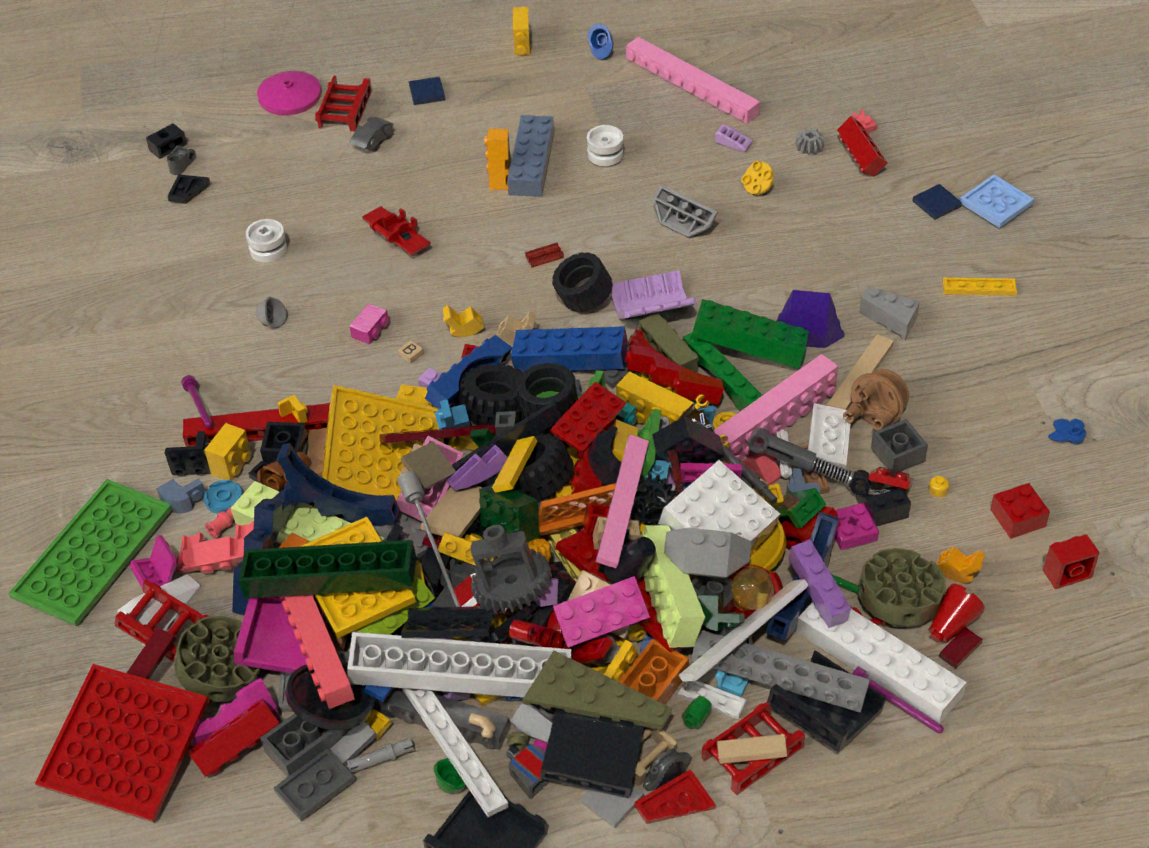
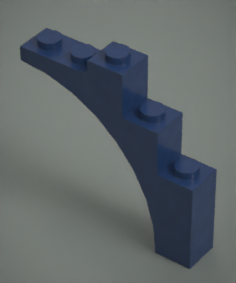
M290 443L282 445L280 453L277 455V461L282 466L285 478L288 480L284 486L286 496L289 497L291 504L314 502L321 516L343 514L344 519L350 523L368 517L372 526L396 524L400 509L394 495L362 494L332 484L311 470L296 454Z
M281 490L272 499H263L254 507V529L244 537V553L245 550L273 548L285 520L298 504H291L284 490ZM242 560L234 568L232 612L245 615L249 598H244L238 581Z
M820 512L810 540L828 568L832 555L830 552L840 518ZM797 573L795 574L792 581L800 580ZM806 589L769 619L766 633L786 640L797 629L798 617L805 611L806 605L812 600Z

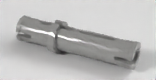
M410 737L394 744L387 743L386 747L347 760L350 772L353 774L389 759L391 761L396 760L395 757L414 751Z

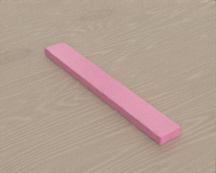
M629 435L596 558L598 563L616 568L618 565L648 440Z

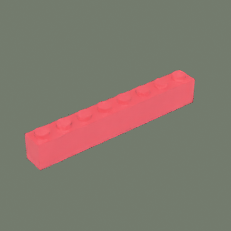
M279 596L280 599H285L282 601L285 613L290 612V615H287L291 627L296 626L293 632L297 642L302 641L299 644L303 657L308 656L305 659L308 670L314 671L311 676L315 687L320 685L317 691L321 702L326 701L329 709L354 700L351 685L313 596Z

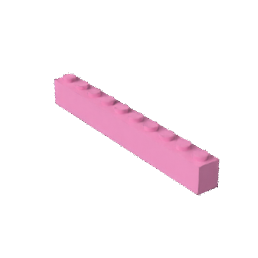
M638 37L626 45V59L746 124L759 115L760 101Z

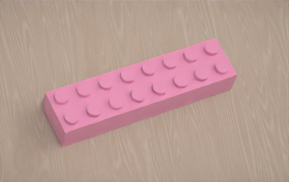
M823 354L819 355L713 430L714 433L719 436L727 435L728 439L723 441L722 444L729 442L730 448L728 450L741 461L746 456L753 454L748 442L754 429L764 428L769 434L776 436L780 429L793 425L797 419L805 416L813 408L814 403L821 404L826 398L833 396L836 392L838 365ZM755 438V441L758 443L764 442L761 438Z

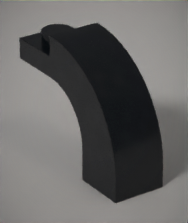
M612 424L608 431L603 430L601 434L598 433L588 450V460L591 469L605 486L616 483L621 466V461L615 457L611 449V442L618 430Z

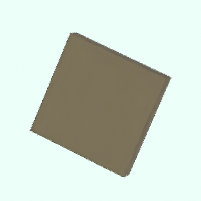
M434 441L401 458V462L408 471H415L424 491L449 479L456 472Z

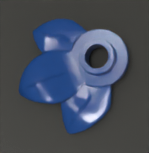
M1075 418L1071 421L1057 419L1053 421L1056 431L1048 435L1050 439L1058 442L1069 440L1073 444H1079L1084 441L1086 430L1084 429L1083 421Z

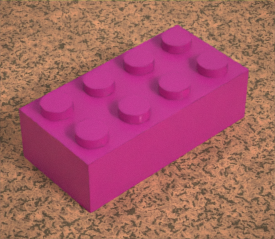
M635 576L553 606L567 648L650 617Z

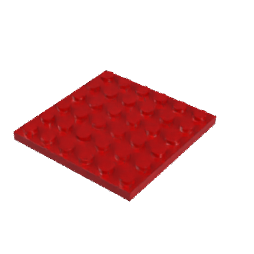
M92 664L35 784L47 790L155 823L210 699L201 694Z

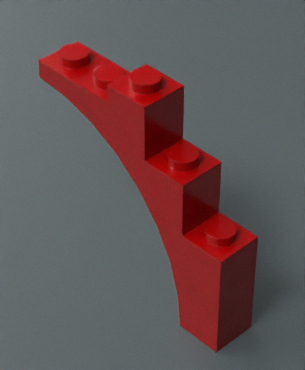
M634 330L633 335H630L628 341L630 349L625 352L624 356L627 370L647 373V375H650L652 383L669 386L675 394L686 399L696 401L699 395H704V399L700 402L708 400L711 404L719 405L724 390L721 379L691 371L674 363L649 344L642 330Z

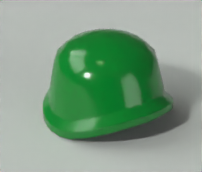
M446 758L436 762L434 773L438 787L448 794L461 792L466 787V784L450 760Z

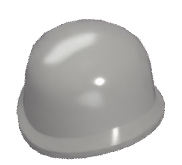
M267 297L257 306V317L262 324L268 325L271 328H277L285 322L287 317L286 308L277 298Z

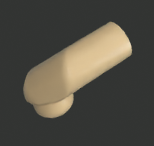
M471 713L469 723L483 728L481 732L483 737L492 738L493 733L496 731L492 720L486 716Z

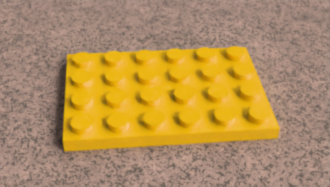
M364 517L302 546L382 541L368 517ZM411 589L314 594L337 639L416 603Z

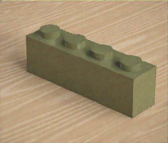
M658 312L639 320V330H642L644 337L656 351L684 368L694 372L698 370L699 358L696 352H693L688 347L686 341L678 336L676 330L672 329L666 319L662 318Z

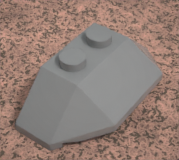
M660 185L652 199L660 224L688 238L710 228L718 214V211L663 185Z
M683 528L666 532L664 554L669 557L683 574L728 578L749 563L751 541L732 532Z

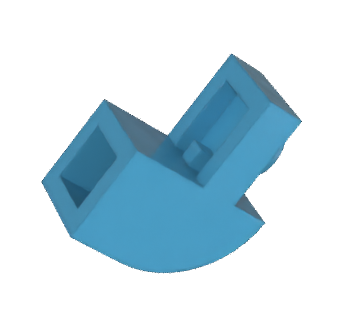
M448 400L440 401L441 409L435 412L439 429L470 426L465 404L450 408Z

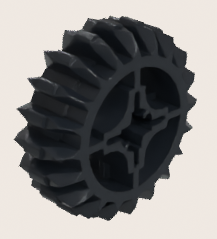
M651 472L648 473V478H645L643 473L640 474L637 489L643 486L650 487L645 492L638 491L635 494L634 499L641 503L642 510L641 512L638 511L633 505L630 516L632 515L631 520L638 519L639 526L643 522H646V525H650V522H653V525H658V520H660L664 507L675 499L672 497L676 495V492L670 491L673 485H665L667 482L666 478L659 481V474L655 478H652ZM657 488L665 495L666 502L661 501L655 495ZM652 493V502L650 501L646 507V499ZM662 508L657 513L648 514L649 510Z

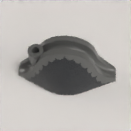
M675 749L661 753L652 762L643 787L647 792L656 790L687 771L692 757L687 752H677Z

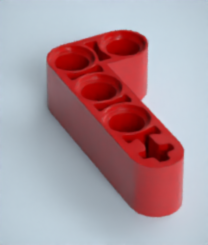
M554 611L550 615L547 627L518 619L511 623L509 634L512 639L539 647L568 649Z

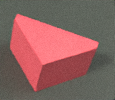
M763 452L754 453L741 461L749 470L760 475V478L766 481L768 485H772L782 478L774 457Z

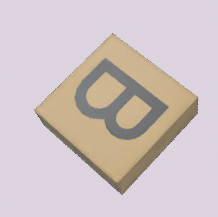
M411 340L397 350L398 355L409 363L424 353L423 348Z

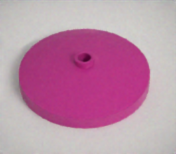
M302 71L280 72L268 77L260 84L257 90L258 102L264 110L272 114H299L311 109L318 103L321 97V86L318 79L309 73Z

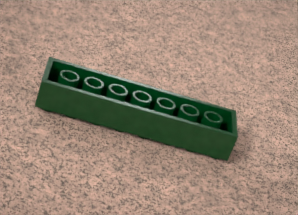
M413 540L245 550L238 581L244 598L413 589L417 557Z

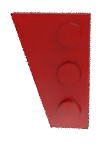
M690 769L635 801L634 807L645 823L649 824L713 810L716 808V804Z

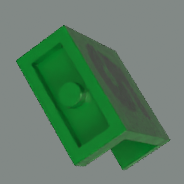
M817 488L787 493L783 496L784 505L773 508L780 513L778 518L780 523H783L790 517L797 529L802 528L827 504Z

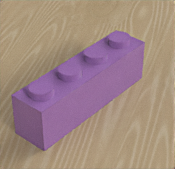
M811 540L792 546L788 560L800 580H806L808 584L806 590L828 628L847 621L851 607Z

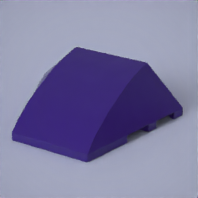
M792 290L782 312L779 313L777 318L778 322H785L788 325L808 330L806 347L826 348L845 336L830 293Z

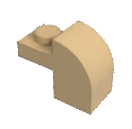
M530 311L521 321L508 315L499 324L497 336L506 343L513 345L516 330L535 329L536 314Z

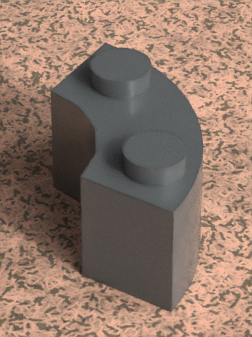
M380 117L366 119L367 122L356 129L350 143L374 151L380 141L388 139L392 133L394 123Z

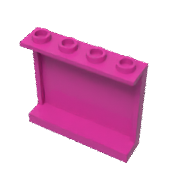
M279 596L249 598L234 650V664L293 673L299 667L306 665L305 659L308 656L303 657L299 646L302 641L297 642L293 632L296 626L291 627L287 617V615H290V612L285 613L282 601L285 600L284 598L280 599ZM315 601L327 629L328 621H325L326 616L318 601Z

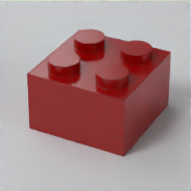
M1030 483L994 494L990 508L1010 539L1046 527L1050 514L1049 509Z
M1087 534L1074 536L1066 541L1055 542L1049 546L1043 572L1054 589L1093 577L1100 552Z

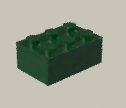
M493 484L479 489L480 522L482 527L487 529L492 525H501L506 534L523 531L527 542L539 538L537 499L515 489L495 493L492 488Z

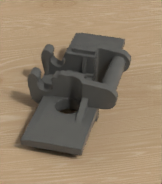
M453 557L450 561V571L446 569L453 589L471 574L475 573L477 567L464 561L459 565L457 559ZM442 572L441 584L444 589L432 607H456Z

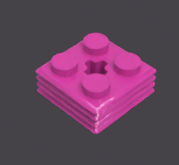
M864 503L836 510L841 525L837 529L835 540L841 550L878 540L879 530Z

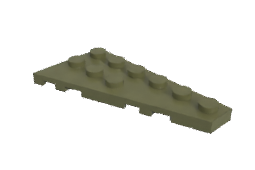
M553 651L522 700V704L530 705V703L542 705V708L550 709L555 707L564 709L565 712L596 718L604 716L612 718V721H631L635 725L661 730L672 712L671 707L556 651Z

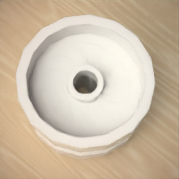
M600 125L592 128L587 133V157L589 161L598 166H611L620 162L624 153L622 131L611 125Z
M262 219L248 226L246 239L250 255L254 260L264 263L274 262L285 255L287 242L284 228L280 222L273 219Z

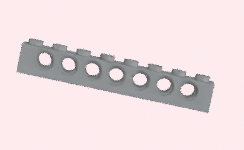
M701 630L694 645L691 662L699 659L725 636ZM745 642L738 645L712 667L770 686L777 684L787 691L860 713L870 679Z

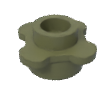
M513 732L506 736L509 748L515 745L520 750H523L529 744L527 740L528 735L522 732Z

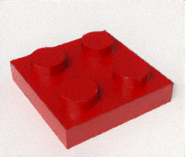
M878 467L870 472L869 480L904 489H909L913 483V478H910L908 473L899 471L896 474L889 473L890 469Z

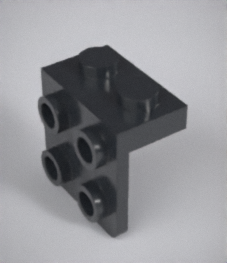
M197 431L195 446L165 448L164 453L172 475L211 474L204 451L211 440L207 438L205 431Z

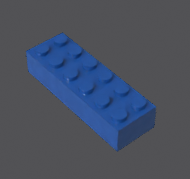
M625 326L516 330L511 352L514 369H520L522 372L532 366L544 363H557L567 367L569 370L624 369V356L628 347Z

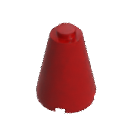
M953 583L948 587L929 628L930 637L937 643H946L984 612L985 606L974 593L971 595L966 593L965 590L967 588L962 585Z

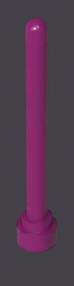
M187 375L181 380L182 387L190 393L205 426L211 428L213 423L196 390L198 383L194 376Z
M859 666L852 673L853 675L870 679L866 671ZM870 679L869 686L887 697L886 700L935 732H943L944 728L941 724Z

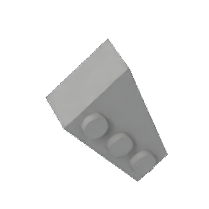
M867 286L861 297L859 313L877 324L880 322L887 327L888 331H894L901 335V339L906 340L917 319L920 301Z

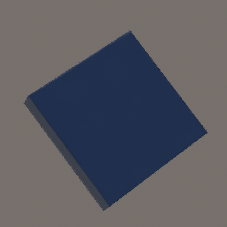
M440 76L409 81L413 105L445 100Z
M940 184L913 196L912 199L917 206L934 220L960 208L962 205L959 199Z

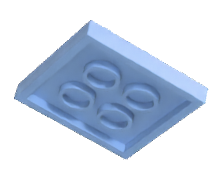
M994 174L960 197V201L968 209L1001 228L1033 205L1034 198Z

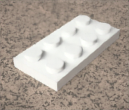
M814 403L807 450L817 453L816 458H823V461H829L833 465H839L844 469L847 465L850 423L845 421L847 416L843 418V413L847 410Z

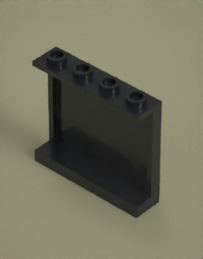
M816 650L813 652L810 662L849 673ZM775 684L770 689L767 703L822 742L840 752L882 713L887 697L868 685L860 713L787 691Z
M556 708L540 778L629 798L644 726L635 725L631 721L620 720V722L612 721V718L590 717L565 712L564 709Z
M469 790L435 835L432 836L428 833L423 843L424 848H537L548 834L547 822L541 816L528 812L521 804H514L509 801L504 794L503 796L508 802V808L487 817Z

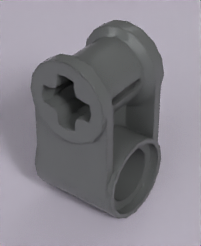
M177 145L167 156L170 173L173 175L182 174L190 163L194 161L195 150L184 149L182 146Z

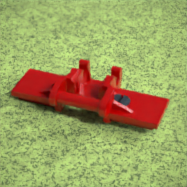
M382 206L362 216V219L370 224V228L373 231H378L379 234L386 237L389 243L394 242L396 247H401L411 256L431 244L430 241L416 232L417 219L411 217V223L406 220V212L402 208L399 209L398 217L395 213H390Z

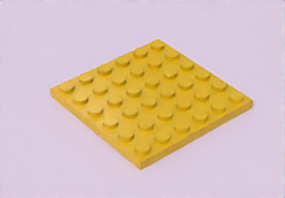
M333 385L322 478L332 484L362 494L394 495L397 501L401 492L397 478L404 465L401 462V458L411 451L414 444L417 443L422 446L425 440L383 443L380 442L379 435L439 429L435 416L438 408ZM436 438V440L444 443V438Z

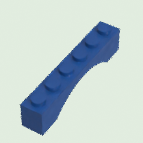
M497 335L490 339L487 338L479 348L475 347L470 355H465L458 364H453L447 373L443 372L438 380L430 382L426 388L427 394L425 399L438 409H441L440 401L448 400L450 407L458 394L459 381L466 372L479 365L484 366L492 363V365H497V363L503 364L507 361L512 347Z

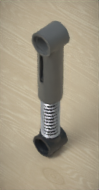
M756 428L750 435L748 445L755 453L763 452L808 472L814 469V472H821V475L831 476V479L834 478V480H840L841 483L844 482L854 494L859 496L867 494L870 490V474L865 470L850 471L849 469L846 470V468L843 469L839 465H833L829 461H823V458H816L817 453L773 436L764 428ZM755 438H761L764 442L758 443L755 441ZM862 480L866 484L859 485L856 483V481Z

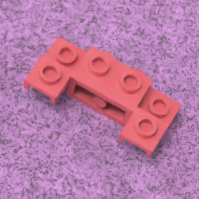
M254 521L251 524L242 526L237 524L234 539L228 536L204 541V535L200 532L194 536H182V545L177 556L175 571L183 574L200 570L204 574H210L214 570H230L232 567L237 566L243 560L244 537L254 529Z

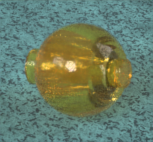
M748 567L739 571L731 584L734 605L741 611L758 610L765 607L771 601L774 594V583L770 575L765 570L757 567Z

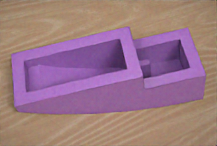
M494 445L481 458L475 453L447 482L454 490L478 484L499 472L508 457Z

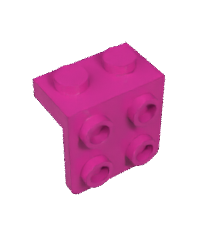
M159 535L156 537L151 557L131 560L130 568L142 590L145 580L162 586L172 581L173 573L177 566V557L172 553L164 537Z

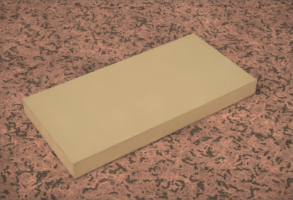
M472 485L459 490H454L450 487L426 517L431 533L443 536L444 532H448L462 537L480 514L479 489L482 487ZM422 522L421 529L426 531L424 524Z

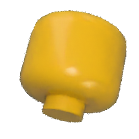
M943 476L933 477L929 482L928 489L930 494L935 497L946 496L949 491V481Z

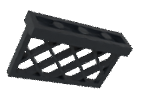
M481 606L409 608L408 619L401 631V638L489 636L491 629H495V612L493 608L488 611L486 606L483 608Z

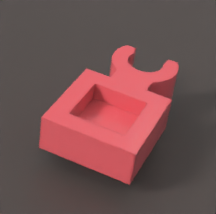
M860 110L859 115L852 112V117L860 121L867 132L877 130V124L870 115L865 117L863 110Z

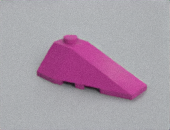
M259 678L236 693L237 698L229 705L225 703L220 707L221 711L219 714L202 722L197 727L192 738L191 747L193 748L260 699L264 700L277 720H280L277 706L262 679Z

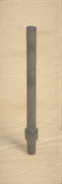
M697 422V424L705 427L701 422ZM722 444L724 457L732 464H742ZM742 464V475L754 486V490L759 495H763L771 504H774L778 498L768 489L769 486L764 481H760Z

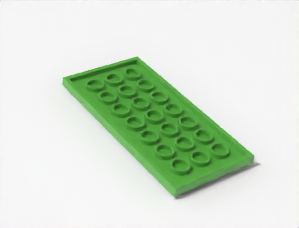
M106 479L9 592L10 598L77 627L172 511L171 505Z

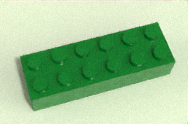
M702 299L691 337L799 369L805 353L809 331L802 327L791 326L785 322H778L765 316H758L748 311H741L728 305L724 306L711 300Z

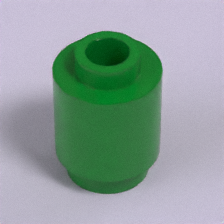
M703 696L694 698L682 714L683 723L690 729H699L711 713V702Z

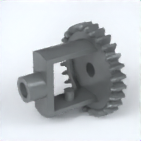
M501 525L488 527L483 533L484 539L473 541L471 544V554L477 567L471 582L472 593L476 602L480 603L482 608L486 606L488 611L493 608L495 613L500 608L502 613H505L508 608H510L511 612H514L516 606L521 610L524 603L530 606V600L538 601L537 595L543 596V590L549 588L548 583H551L550 577H552L548 561L540 552L536 553L534 549L530 550L523 531L506 534Z

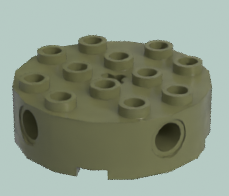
M900 548L880 550L866 561L862 568L858 596L865 609L876 618L888 622L892 626H920L935 617L946 591L945 576L939 566L932 560L928 562L920 557V553L913 550Z
M212 616L202 618L196 624L185 629L180 636L174 659L176 677L185 690L207 696L212 702H228L237 698L236 693L257 680L260 668L234 664V650L242 626L241 621L225 616Z

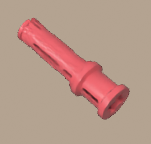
M231 507L225 512H219L217 518L211 523L207 522L205 524L207 532L212 537L218 538L222 530L232 526L234 517Z

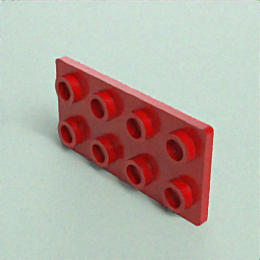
M594 382L557 421L550 432L580 453H583L596 435L601 433L625 407L626 402L597 382Z

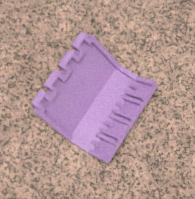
M679 270L613 283L611 291L612 302L619 319L696 304L695 297H686Z

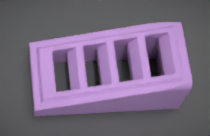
M722 124L716 131V143L746 152L752 144L750 138L727 125Z

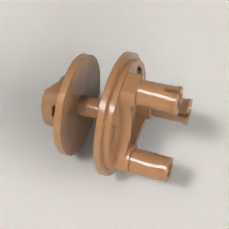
M877 369L872 373L861 375L852 385V404L843 413V418L847 416L845 421L851 423L855 418L861 416L870 422L876 430L894 424L901 417L903 409L909 401V390L905 381L897 373L888 369Z

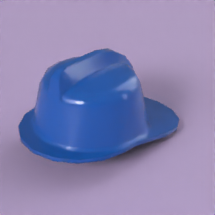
M594 24L588 32V42L593 56L597 59H604L612 51L613 37L604 24Z

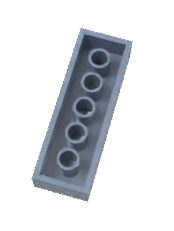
M521 115L507 179L509 195L542 197L554 136V117Z

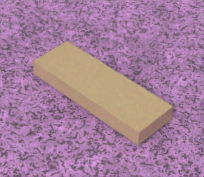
M784 734L717 741L720 764L787 757Z

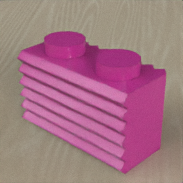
M368 303L354 322L350 324L351 337L370 344L373 339L378 338L381 329L389 324L388 311Z

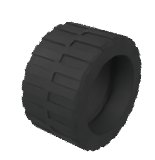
M581 252L567 257L558 265L552 277V285L565 306L574 312H587L597 308L609 297L613 286L612 278L599 257L589 252ZM590 277L583 285L575 287L580 281Z
M544 363L532 366L522 373L517 382L520 409L525 418L552 401L563 416L578 400L574 375H572V372L567 367L557 363ZM547 391L559 392L551 397H536L540 393Z

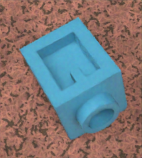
M720 670L717 671L715 677L718 680V689L741 698L750 682V679Z

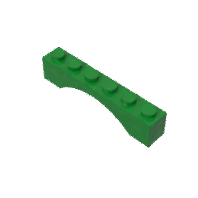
M692 332L683 336V340L686 341L688 347L698 355V364L704 366L722 380L723 386L728 391L739 411H742L763 396L711 342L691 337Z

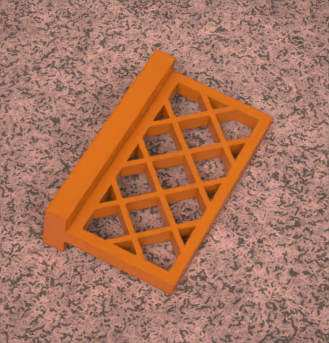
M616 483L542 501L538 512L539 536L584 525L583 518L588 503L610 506Z

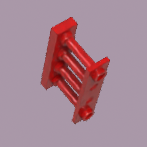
M333 76L331 82L328 83V89L321 106L315 114L318 128L322 129L325 121L346 122L349 124L350 131H356L372 93L370 79L364 78L362 84L355 86L338 84L337 77ZM337 91L358 92L355 96L336 93ZM333 100L354 102L351 106L332 103ZM329 110L350 112V114L342 116L331 115L328 112Z
M145 580L143 582V593L145 595L129 614L120 611L115 616V627L145 645L153 634L154 628L170 609L180 615L167 631L173 636L177 634L187 620L196 624L198 620L210 616L202 615L163 591L158 584ZM152 598L163 604L147 625H142L136 620ZM175 644L171 646L165 655L172 662H174L177 646Z
M767 702L757 705L753 712L716 738L706 741L702 747V760L704 762L712 756L719 762L717 741L734 740L746 732L752 738L763 737L754 727L763 720L778 735H785L787 757L747 761L749 765L743 770H738L733 763L721 764L732 775L731 790L736 795L804 747L805 734L800 729L793 734L788 733L771 716L772 707Z

